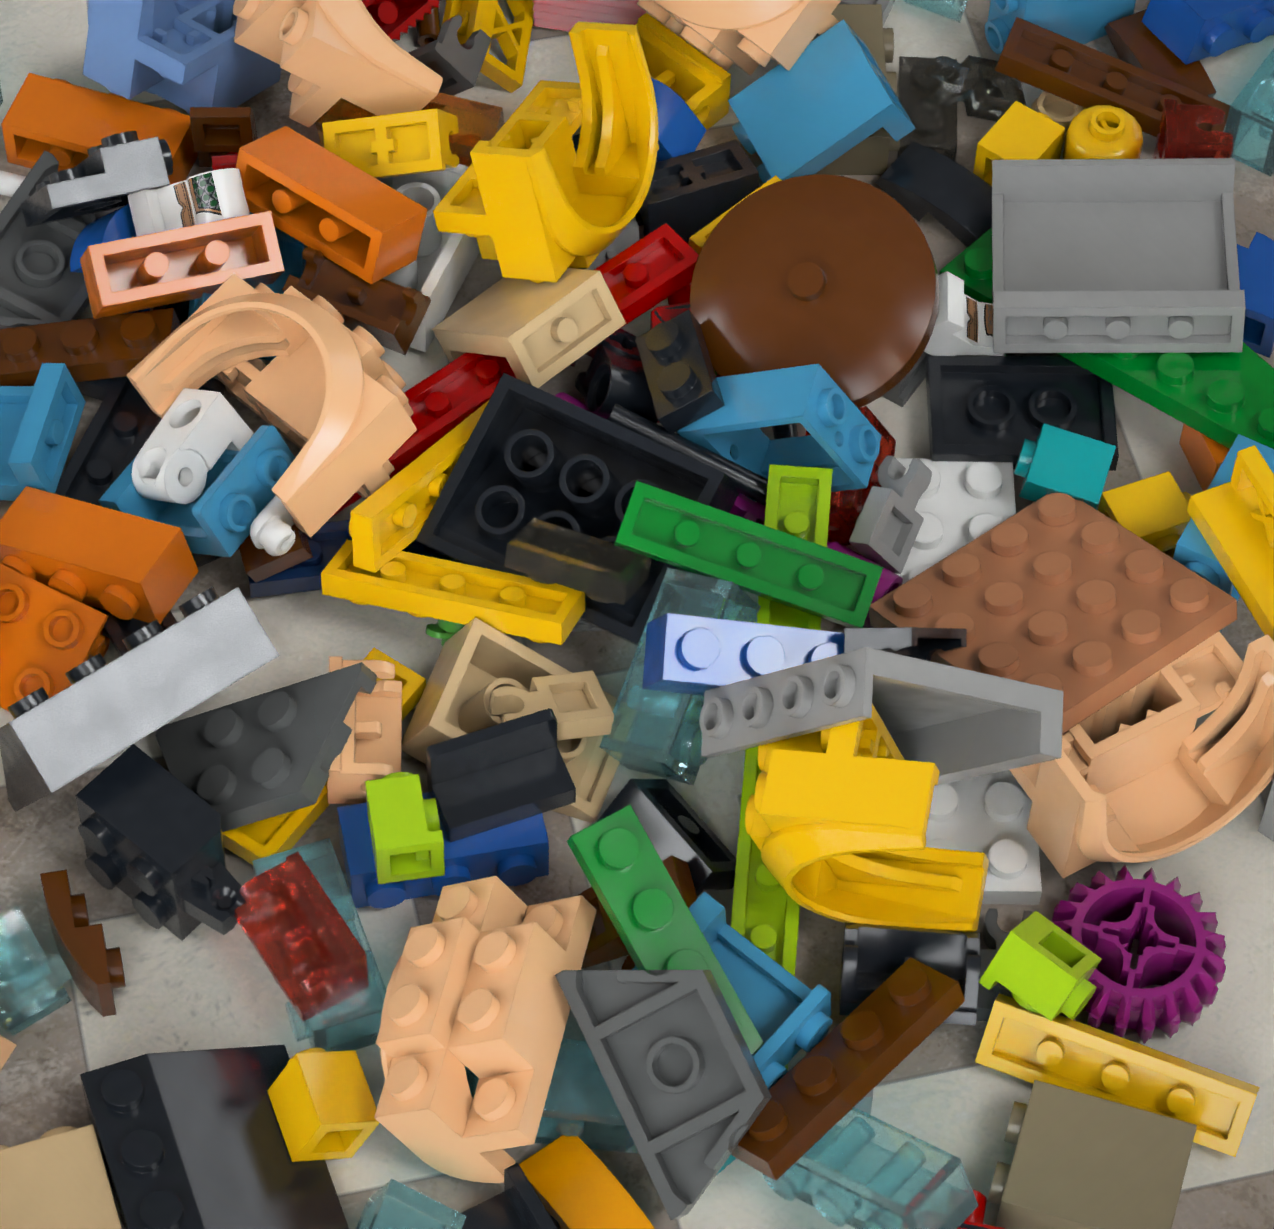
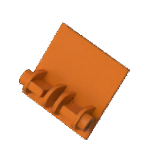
M1 563L0 707L9 711V706L41 687L44 688L49 698L71 686L65 673L99 653L104 657L109 648L110 639L102 635V629L109 616Z

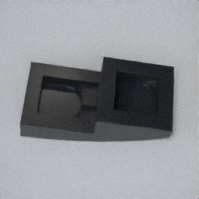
M912 141L875 182L899 202L917 221H920L929 212L967 248L992 228V187L957 162Z

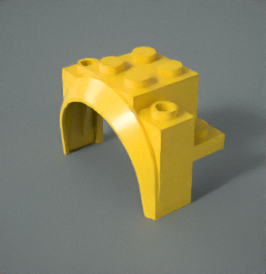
M577 22L569 31L580 83L540 80L491 141L479 140L470 151L472 164L433 210L438 232L460 233L477 238L482 259L498 260L503 278L525 279L534 283L544 281L557 282L567 268H589L599 253L615 241L635 217L647 196L655 170L657 151L660 149L658 144L656 97L637 25ZM581 125L577 152H575L572 135Z
M873 703L872 718L758 746V766L762 772L756 781L755 794H752L747 802L745 812L746 832L761 851V858L765 867L796 903L818 915L843 923L964 932L977 931L989 860L986 854L981 852L925 847L934 786L938 785L940 771L935 763L909 761L903 758Z

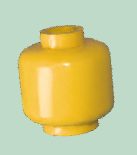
M1095 105L1083 109L1073 117L1068 127L1063 159H1140L1143 147L1142 128L1135 117L1121 108L1111 105Z

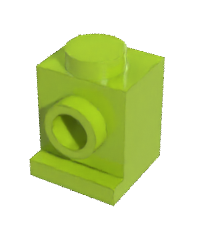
M394 772L381 779L365 781L367 816L378 884L444 876V840L442 830H440L437 803L435 798L423 799L419 774Z
M1034 911L1010 931L978 983L988 990L997 983H1000L1011 991L1014 1000L1020 1006L1030 1012L1042 1014L1050 1021L1061 1012L1073 1020L1083 1010L1097 988L1088 979L1102 959L1038 911Z

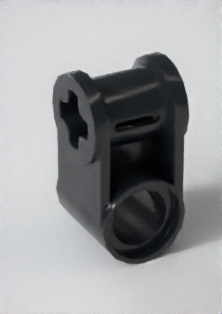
M618 329L598 344V348L587 371L578 374L575 380V387L582 394L587 411L607 419L616 403L657 424L659 420L635 341L637 337Z

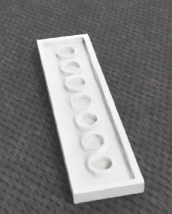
M896 458L906 468L905 475L913 458ZM915 458L920 459L932 471V477L928 488L921 495L915 511L924 520L902 573L897 574L902 577V584L1016 514L1013 462L932 461V458ZM1010 770L934 786L925 847L985 853L989 860L982 904L1039 905L1042 893L1039 845L1026 829L1032 801Z

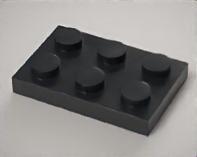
M927 356L926 388L930 458H932V461L1013 462V469H1015L1024 439L1036 442L1045 423L1115 445L1116 449L1109 471H1116L1119 452L1113 384L1064 357Z

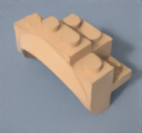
M491 876L443 886L432 923L410 927L403 953L392 972L387 986L380 1018L379 1033L376 1039V1044L380 1050L385 1083L374 1118L423 1162L437 1171L472 1182L504 1183V1169L514 1165L516 1162L504 1149L535 1143L571 1009L555 975L563 970H581L597 911L582 895L527 906L497 876ZM465 1066L479 1078L473 1098Z

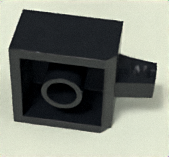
M132 744L75 795L81 823L78 826V830L84 839L87 859H85L86 868L103 887L112 890L116 886L130 897L137 913L150 926L160 929L164 925L180 940H184L201 923L225 935L252 910L251 896L227 870L220 813L135 744Z

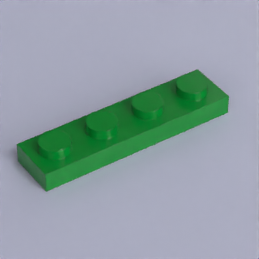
M636 481L614 544L626 550L848 628H863L883 567L639 481Z
M631 805L571 835L567 843L637 969L711 970L751 1055L757 1053L764 1045L763 1040Z

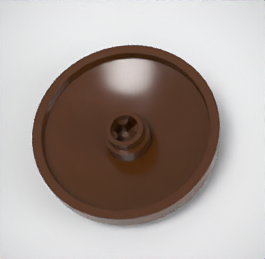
M827 174L804 175L778 181L756 191L738 203L722 218L706 240L697 259L690 291L691 313L701 326L713 368L719 377L819 363L857 408L863 407L883 396L910 372L930 340L939 307V280L935 260L923 232L909 212L887 193L868 183L849 177Z

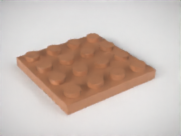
M1065 493L1046 494L872 603L869 608L870 624L874 628L967 629V647L953 651L939 649L933 653L931 662L1064 691L1062 734H1064L1237 620V599L1084 501L1076 500Z

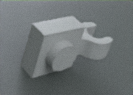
M887 455L878 470V481L882 487L872 486L864 507L856 520L849 542L866 558L893 573L901 574L924 520L915 511L921 495L930 484L932 471L920 459L913 458L907 473L904 475L906 468L894 456Z

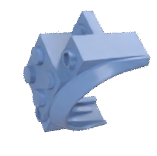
M86 0L89 27L83 75L105 86L111 93L123 96L129 100L146 91L156 94L186 110L189 115L190 107H237L280 80L281 68L279 64L234 42L237 16L233 14L235 0Z

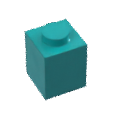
M1044 423L1036 442L1024 439L1014 470V475L1024 477L1019 497L1035 502L1046 494L1065 493L1076 500L1084 501L1096 509L1116 446Z

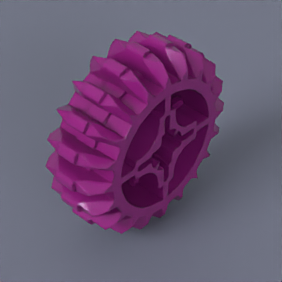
M1124 865L1117 872L1115 881L1110 880L1099 870L1092 877L1090 887L1077 882L1070 890L1068 901L1060 900L1059 904L1054 908L1053 923L1102 959L1088 979L1097 988L1081 1011L1089 1013L1087 1025L1098 1028L1103 1022L1113 1026V1034L1119 1037H1124L1127 1029H1136L1140 1039L1145 1044L1152 1038L1155 1026L1171 1038L1178 1032L1181 1021L1193 1026L1200 1019L1203 1007L1209 1008L1215 1001L1218 992L1217 984L1222 982L1226 970L1225 960L1222 958L1226 948L1225 936L1215 933L1218 925L1216 912H1200L1203 903L1200 892L1185 897L1179 894L1181 884L1178 876L1169 881L1165 886L1156 882V875L1152 867L1145 872L1142 879H1133L1126 865ZM1138 939L1137 954L1139 957L1136 968L1131 969L1132 953L1130 951L1133 940ZM1150 985H1161L1160 987L1142 989Z

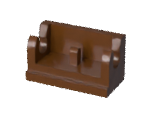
M306 247L302 252L306 265L301 278L289 274L282 289L283 292L290 286H293L311 301L317 295L322 296L341 314L345 321L343 325L351 331L359 325L371 333L383 347L406 355L431 303L430 297L423 295L422 292L416 289L406 288L386 279L369 284L324 257L321 251Z

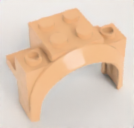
M235 0L233 14L237 16L234 42L279 64L280 68L291 73L288 81V90L292 92L289 118L308 128L340 98L380 116L420 111L439 93L443 77L391 40L372 18L362 0Z
M639 0L637 5L680 38L688 41L727 72L735 64L751 76L759 64L765 68L771 59L789 71L811 41L839 22L832 15V12L841 0Z
M235 273L185 322L126 374L150 409L161 419L183 388L199 389L216 375L230 394L268 424L275 426L277 431L302 449L271 490L293 517L292 521L296 527L310 538L355 492L366 499L391 479L389 475L395 469L388 459L417 430L410 418L414 412L408 404L409 399L402 391L406 383L389 364L380 359L385 350L371 333L359 325L351 331L343 325L345 321L341 314L320 295H317L311 301L293 286H290L283 294L274 293L263 283H259L253 288ZM276 356L267 366L259 359Z
M1220 631L1062 734V755L1060 759L1010 769V772L1032 801L1026 829L1062 878L1097 861L1141 863L1155 861L1179 853L1201 842L1228 824L1266 788L1274 777V641L1268 634L1248 644L1243 662ZM1215 710L1197 729H1195L1197 718Z

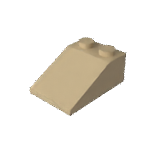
M475 617L444 643L403 737L401 751L427 765L426 749L429 746L501 723L503 714L491 715L488 710L491 694L494 689L513 686L529 692L532 677L572 672ZM604 690L603 692L615 715L611 733L609 735L557 741L559 752L576 788V802L551 811L589 823L594 822L598 818L640 713L639 710Z

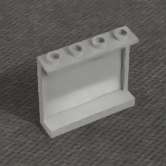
M1235 158L992 160L993 353L1242 352L1246 305L1245 291L1240 290L1233 198Z
M864 647L706 690L704 705L699 718L702 732L701 757L712 758L872 718L873 703L903 758L909 761L935 763L940 771L938 785L1060 759L1062 755L1064 691Z

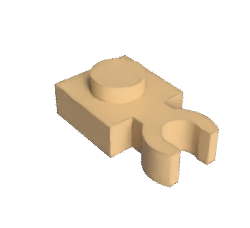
M593 670L532 677L529 692L513 686L499 687L492 691L488 710L491 715L503 714L501 723L550 708L557 719V741L609 735L611 733L615 715Z

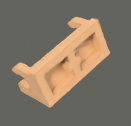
M329 656V672L362 662L377 675V678L383 680L376 681L371 694L357 693L343 721L352 729V732L342 752L334 759L330 766L329 778L327 780L328 804L367 802L365 781L381 779L388 774L401 772L402 681L386 680L395 677V665L393 663L382 660H342V656Z

